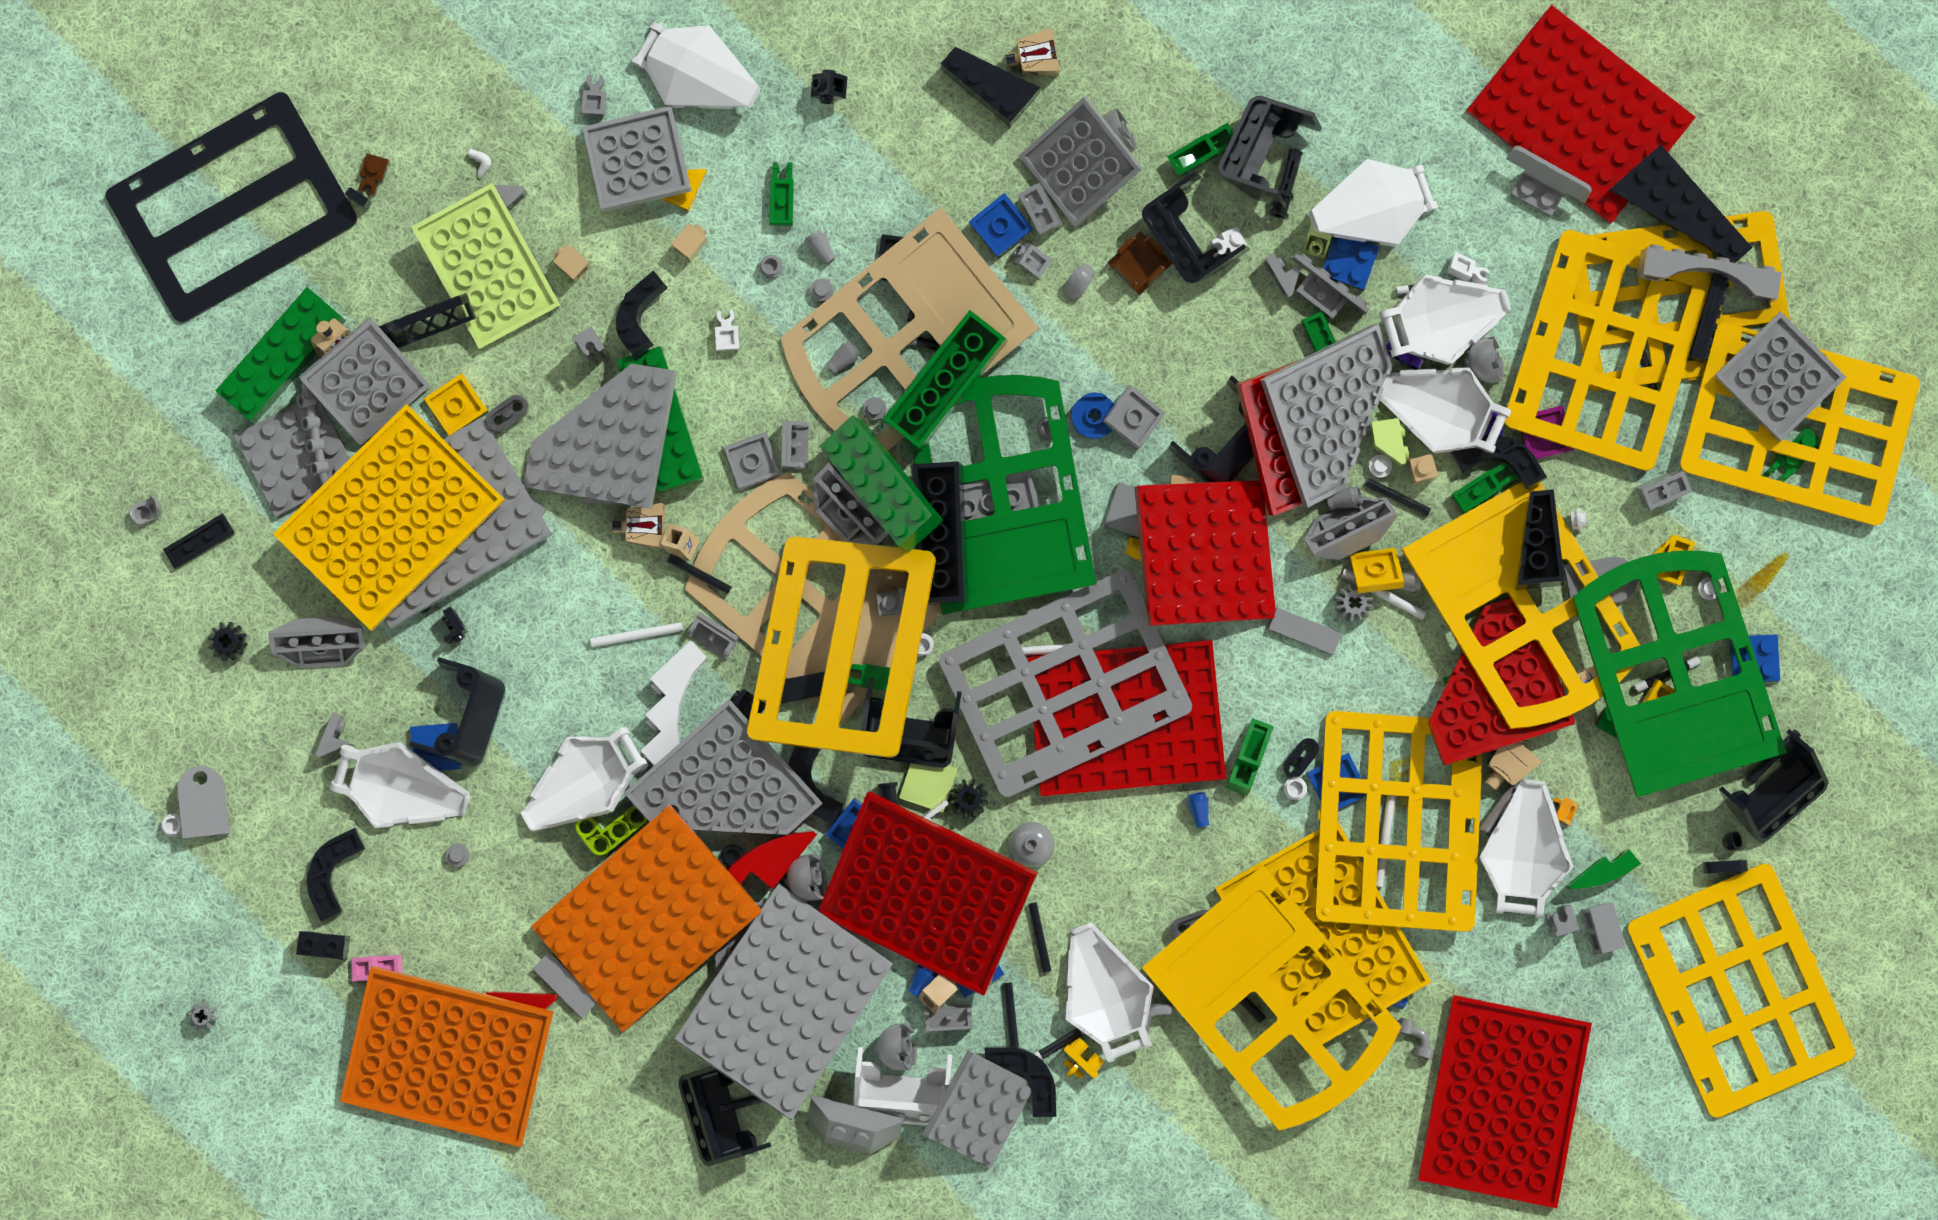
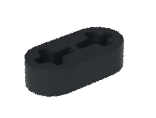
M1312 738L1303 739L1284 762L1283 769L1286 775L1290 777L1300 776L1319 752L1318 743ZM1312 743L1314 753H1308L1303 758L1301 756L1305 750L1303 744L1308 745ZM1298 758L1302 761L1298 765L1300 771L1291 773L1288 763H1294Z
M1747 860L1703 862L1704 874L1748 871Z

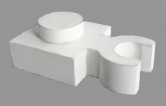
M1235 227L1218 235L1207 246L1216 247L1218 252L1213 257L1219 258L1224 253L1227 256L1241 245L1247 244L1238 227Z
M1455 252L1451 257L1447 273L1465 282L1472 279L1474 283L1484 285L1487 281L1486 277L1489 274V270L1484 267H1476V261Z
M730 310V317L726 320L722 318L721 311H718L717 319L721 323V327H715L716 351L740 350L738 326H732L735 319L733 310Z

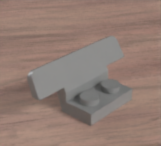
M1514 146L1506 157L1508 161L1525 169L1510 195L1549 217L1552 216L1565 192L1586 203L1592 191L1591 186L1521 146Z

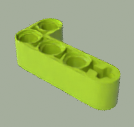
M634 805L604 829L591 817L577 821L576 831L594 854L605 856L644 827L649 821L644 816L642 822H634L632 815L638 810ZM586 820L591 821L593 824V830L588 834L584 833L581 829L582 823ZM618 824H622L626 828V833L623 837H617L614 834V828ZM599 839H605L607 842V849L603 852H599L596 849V842Z

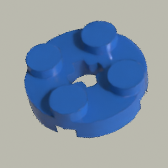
M1093 392L1085 394L1075 403L1071 418L1073 426L1080 435L1088 439H1101L1112 432V429L1102 422L1114 405L1111 399L1102 393ZM1092 410H1097V414H1101V418H1098L1097 422H1092V419L1088 418V414H1092Z

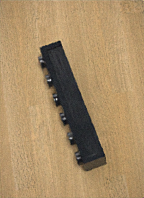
M1715 274L1711 278V285L1688 359L1701 363L1708 359L1710 353L1708 347L1713 343L1714 338H1712V334L1716 331L1718 325L1715 323L1717 318H1720V306L1725 301L1724 292H1727L1729 288L1728 278Z

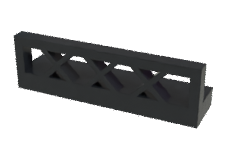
M463 293L384 323L379 328L397 348L472 321L476 319V315L467 293ZM464 304L469 316L461 319L453 315L456 307ZM441 313L448 317L445 326L441 327L433 323L436 314ZM421 321L427 324L425 333L419 334L413 331L415 322ZM401 329L407 332L404 341L397 343L392 331Z

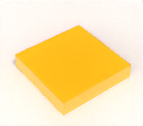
M463 373L424 398L449 436L489 412Z
M1396 548L1358 552L1350 555V563L1358 594L1404 588V579Z

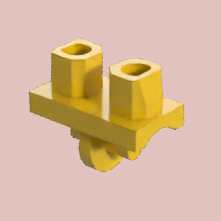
M1080 1037L1072 1042L1070 1046L1067 1044L1063 1048L1076 1061L1075 1064L1068 1058L1064 1061L1063 1064L1069 1069L1065 1075L1069 1078L1074 1074L1081 1079L1085 1075L1078 1069L1081 1066L1095 1079L1099 1074L1097 1071L1103 1065L1104 1060L1095 1052L1086 1062L1080 1055L1087 1049L1088 1045Z

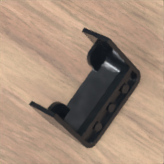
M1255 96L1250 99L1219 163L1218 170L1222 178L1250 197L1284 209L1286 203L1279 191L1270 188L1267 179L1259 176L1258 173L1276 136L1284 139L1291 138L1296 134L1299 126L1321 131L1322 127L1315 113L1264 96Z
M1195 171L1148 203L1142 210L1144 222L1181 277L1189 283H1197L1217 273L1250 251V248L1243 244L1227 256L1224 253L1219 258H1214L1213 255L1218 252L1217 248L1210 249L1204 254L1199 249L1178 217L1189 206L1188 198L1183 191L1202 178Z
M1231 376L1227 381V385L1239 395L1236 385L1239 381ZM1240 401L1238 405L1239 413L1244 417ZM1246 423L1218 454L1208 447H1200L1190 456L1174 441L1168 447L1170 451L1206 483L1231 482L1254 457Z
M438 657L437 662L440 667L458 672L456 676L458 685L465 690L471 691L457 735L442 733L436 738L433 747L410 741L409 746L413 751L466 767L476 768L484 761L505 697L506 687L500 679L481 670Z
M869 678L861 731L877 732L879 730L884 700L872 697L874 678ZM957 691L954 709H940L935 714L934 721L906 717L900 750L895 757L865 756L939 768L947 767L952 761L962 692Z
M1790 729L1786 733L1791 745L1785 748L1787 753L1782 754L1780 757L1782 767L1749 795L1743 790L1730 794L1723 786L1719 789L1730 811L1760 843L1769 840L1825 792L1829 784L1814 749Z
M712 1066L682 1075L678 1082L698 1153L703 1164L712 1166L772 1147L770 1142L757 1146L754 1134L749 1130L741 1131L735 1109L721 1113L719 1105L732 1102L728 1086L732 1085L734 1081Z

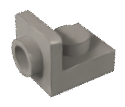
M1030 243L1018 245L1011 259L1012 263L1020 265L1035 278L1039 279L1052 261L1051 258Z

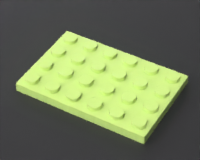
M493 183L411 226L450 298L467 293L476 319L466 322L465 325L479 349L560 306L559 301ZM464 304L456 307L462 319L469 316Z

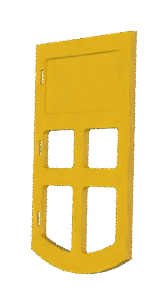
M1522 482L1402 549V552L1509 729L1527 728L1554 722L1588 707L1603 697L1598 677L1596 676L1587 684L1583 683L1552 632L1553 628L1577 615L1573 599L1570 598L1546 613H1541L1526 589L1516 590L1528 496L1531 491L1545 490L1541 482L1527 490ZM1556 508L1562 560H1566L1584 588L1587 584L1598 578V575ZM1580 561L1588 571L1584 576L1581 575L1576 567V564ZM1507 593L1522 615L1525 624L1483 647L1466 622L1465 615L1501 594ZM1609 594L1595 604V608L1618 643L1620 651L1640 646ZM1618 622L1626 633L1621 638L1613 627ZM1535 640L1539 643L1567 689L1568 694L1542 704L1518 707L1493 664ZM1634 666L1617 671L1616 675L1619 683Z
M1264 865L1259 867L1142 967L1205 1042L1212 1054L1216 1055L1279 1131L1317 1118L1351 1096L1370 1078L1382 1063L1401 1029V1025ZM1275 889L1285 899L1280 905L1270 895ZM1322 945L1333 955L1327 961L1318 951ZM1308 946L1327 966L1331 975L1298 1004L1291 1007L1270 984L1269 977L1304 947ZM1342 989L1350 993L1378 1027L1368 1047L1348 1071H1345L1305 1024L1306 1019ZM1251 992H1256L1276 1015L1277 1021L1241 1052H1236L1215 1028V1023ZM1370 1001L1381 1011L1375 1017L1366 1007ZM1292 1035L1331 1080V1086L1302 1102L1284 1108L1252 1072L1251 1067L1286 1036Z

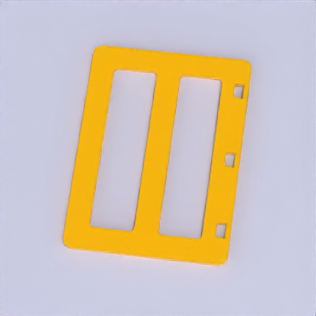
M790 537L786 541L747 728L748 736L755 741L888 758L895 757L899 753L935 569V556L931 552L912 549L909 552L896 547ZM788 562L794 564L792 575H786ZM811 562L845 565L846 570L816 721L813 724L778 720V713L808 565ZM872 569L909 573L879 730L877 732L839 727L869 572ZM774 631L780 632L778 644H772ZM760 700L766 702L764 714L758 713Z

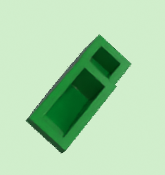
M1227 122L1209 134L1202 135L1168 155L1167 157L1178 177L1224 154L1234 131Z
M1254 718L1251 719L1226 789L1248 796L1274 726Z
M1625 849L1612 861H1609L1605 856L1600 857L1568 883L1566 887L1568 889H1581L1602 885L1629 873L1641 863L1630 849Z

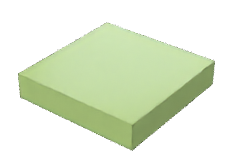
M911 763L899 799L929 809L933 808L943 799L948 800L958 769L951 766L939 768Z

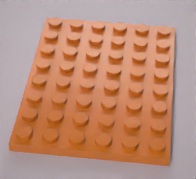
M669 805L531 927L619 1029L624 1032L757 917L762 910L676 810Z
M371 966L340 1102L522 1147L554 1011Z

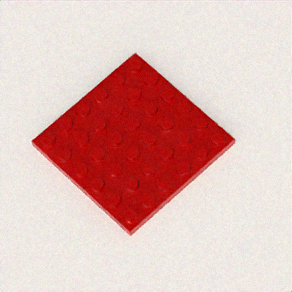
M1260 480L1138 485L1134 487L1148 626L1275 618L1276 608L1266 507Z

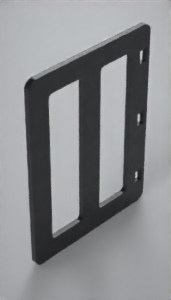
M284 92L275 93L113 185L106 191L105 195L172 316L178 322H186L350 229L357 223L358 219L295 106ZM265 107L267 114L256 120L252 114ZM274 125L281 127L296 154L295 159L160 236L153 237L137 209L138 202ZM203 142L206 149L194 155L190 149ZM141 178L144 184L132 190L128 184ZM306 179L311 180L328 210L325 216L195 290L185 293L168 263L169 257Z

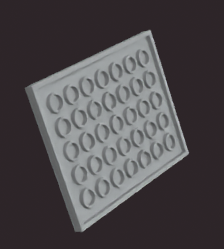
M483 417L443 440L505 499V502L385 618L391 629L553 535Z
M777 884L762 906V912L754 918L673 1040L781 1115L792 1120L893 963L783 886Z

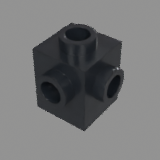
M828 69L822 70V73L812 74L811 97L819 99V102L822 104H833V101L846 99L848 76Z

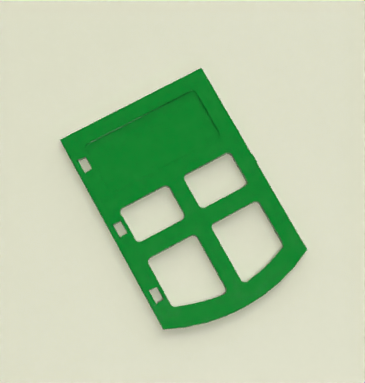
M997 375L979 378L958 405L968 401L975 402L985 459L980 463L963 466L964 484L982 480L989 481L995 512L992 516L965 521L969 603L940 605L942 615L1097 585L1059 381L1027 375ZM998 395H1020L1043 398L1051 432L1052 447L1002 457L992 397ZM1058 405L1060 420H1052L1050 408ZM911 442L915 464L933 463L929 442L923 450ZM1051 466L1057 467L1062 492V500L1060 502L1017 511L1011 509L1006 483L1008 475ZM1071 475L1073 490H1065L1063 477ZM1084 546L1086 560L1078 561L1076 548Z
M1681 550L1640 557L1605 572L1572 597L1636 798L1787 753L1722 553ZM1673 571L1707 572L1710 576L1723 620L1681 634L1675 633L1657 580V574ZM1723 578L1727 592L1720 593L1716 580ZM1634 580H1638L1657 633V640L1616 653H1610L1595 610V604L1616 589ZM1723 639H1729L1740 668V673L1694 687L1691 684L1682 657L1683 651ZM1743 647L1746 648L1749 660L1745 662L1742 661L1739 649ZM1663 658L1666 661L1675 689L1674 693L1633 706L1626 705L1616 675L1617 671ZM1768 715L1772 730L1765 731L1761 718Z

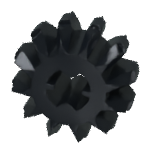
M221 622L219 623L220 631L216 628L211 629L216 635L215 637L208 636V640L214 641L208 648L215 650L214 657L221 655L223 661H227L228 657L231 660H236L235 652L243 655L244 652L240 647L248 646V643L241 641L247 637V634H240L242 627L238 625L234 628L233 622H229L227 627ZM228 635L229 639L232 640L231 645L223 643L224 638L228 639Z
M963 779L962 785L964 788L961 789L955 784L954 788L959 793L950 792L949 796L957 798V800L950 802V806L959 804V807L954 812L958 814L961 809H964L963 818H967L968 810H971V815L975 818L976 813L974 809L977 808L979 812L983 813L984 809L979 804L988 805L987 800L981 799V797L987 796L988 792H978L983 787L982 783L976 789L973 788L975 779H971L970 787H967L966 780ZM969 792L970 795H975L976 800H972L974 802L972 805L962 801V797H965L964 793Z

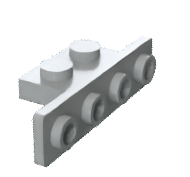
M1296 253L1291 258L1296 264H1301V267L1309 273L1295 292L1330 319L1334 318L1345 302L1363 315L1370 310L1366 307V301L1359 296L1354 298L1348 293L1349 289L1341 282L1336 284L1330 279L1331 275L1323 268H1315L1311 264L1313 261L1306 255Z

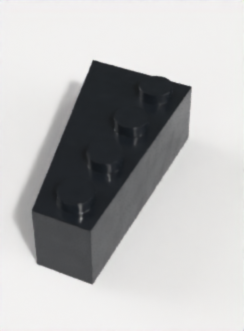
M954 47L940 64L941 71L1010 128L1040 94V87L957 47Z
M1554 489L1531 491L1528 496L1516 590L1562 586L1565 581Z

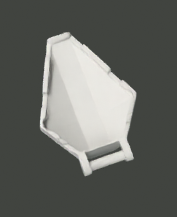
M652 22L650 26L651 31L637 56L634 55L631 62L647 71L667 107L685 108V106H698L699 108L710 109L752 107L761 88L710 26L667 29L656 22Z
M1366 159L1309 211L1308 214L1314 231L1316 233L1332 234V237L1361 242L1367 240L1379 242V245L1391 247L1399 245L1422 214L1439 208L1437 202L1433 201L1423 174L1425 172L1423 165L1405 169Z
M1423 275L1395 308L1379 312V315L1386 327L1392 348L1390 350L1392 357L1410 353L1449 365L1492 329L1503 316L1511 311V307L1504 289L1491 288L1488 285L1460 280L1451 281L1432 275Z
M1470 368L1390 372L1382 386L1384 390L1380 401L1434 454L1475 447L1493 454L1496 448L1494 445L1505 419L1509 418L1511 414L1510 409L1493 403ZM1495 412L1498 415L1485 442L1482 438L1492 414Z
M627 727L620 728L609 737L566 738L558 751L560 755L553 766H548L530 794L531 800L524 811L521 812L524 821L531 831L535 832L613 812L633 776L648 767L646 760L641 758L630 738L631 733ZM620 741H622L624 747L626 748L628 754L630 755V757H631V759H632V761H633L632 764H630V762H629L628 758L626 757L624 751H623L622 748L617 744V743H619Z
M401 742L362 750L355 749L349 745L341 746L340 762L335 779L331 781L330 789L334 792L348 795L374 828L389 827L395 823L403 822L414 824L445 820V817L465 815L470 793ZM350 758L356 759L350 785H347L343 782Z
M1521 779L1479 855V859L1497 893L1495 913L1512 912L1543 918L1545 899L1573 868L1546 782ZM1505 895L1537 899L1536 906L1505 902Z
M1088 923L1071 930L1066 1020L1102 1046L1108 1063L1116 1061L1115 1058L1142 1047H1151L1152 1042L1147 1033L1146 1026L1154 986L1093 923ZM1138 1033L1140 1034L1141 1038L1114 1049L1110 1047V1044Z

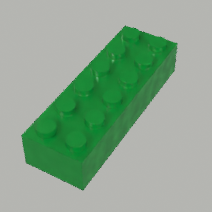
M306 287L215 391L249 421L256 424L316 356L311 339L318 333L316 330L317 325L321 321L329 322L332 319H336L341 324H344L346 320L312 290Z
M969 310L883 420L923 450L1008 340Z
M661 346L647 350L637 359L630 355L617 360L620 372L630 364L669 369ZM675 386L656 484L660 494L704 481Z
M852 415L819 446L898 547L910 552L943 521L863 420Z

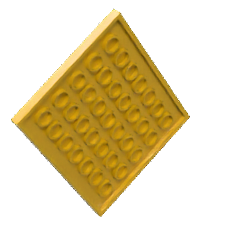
M406 404L287 519L273 535L372 632L503 504L505 499Z
M1337 821L1336 841L1350 842ZM1319 829L1215 888L1222 900L1259 867L1264 865L1385 1008L1431 983L1430 978L1400 927L1322 922L1317 919L1315 906ZM1336 856L1333 905L1361 907L1363 863L1359 857ZM1376 887L1375 908L1389 909ZM1276 889L1270 894L1279 905L1285 901ZM1324 945L1318 949L1326 961L1333 957ZM1306 946L1269 977V982L1287 1004L1293 1007L1331 975V972L1315 952ZM1342 989L1306 1019L1305 1024L1321 1044H1324L1370 1017L1350 993ZM1372 1001L1366 1005L1373 1015L1380 1012Z

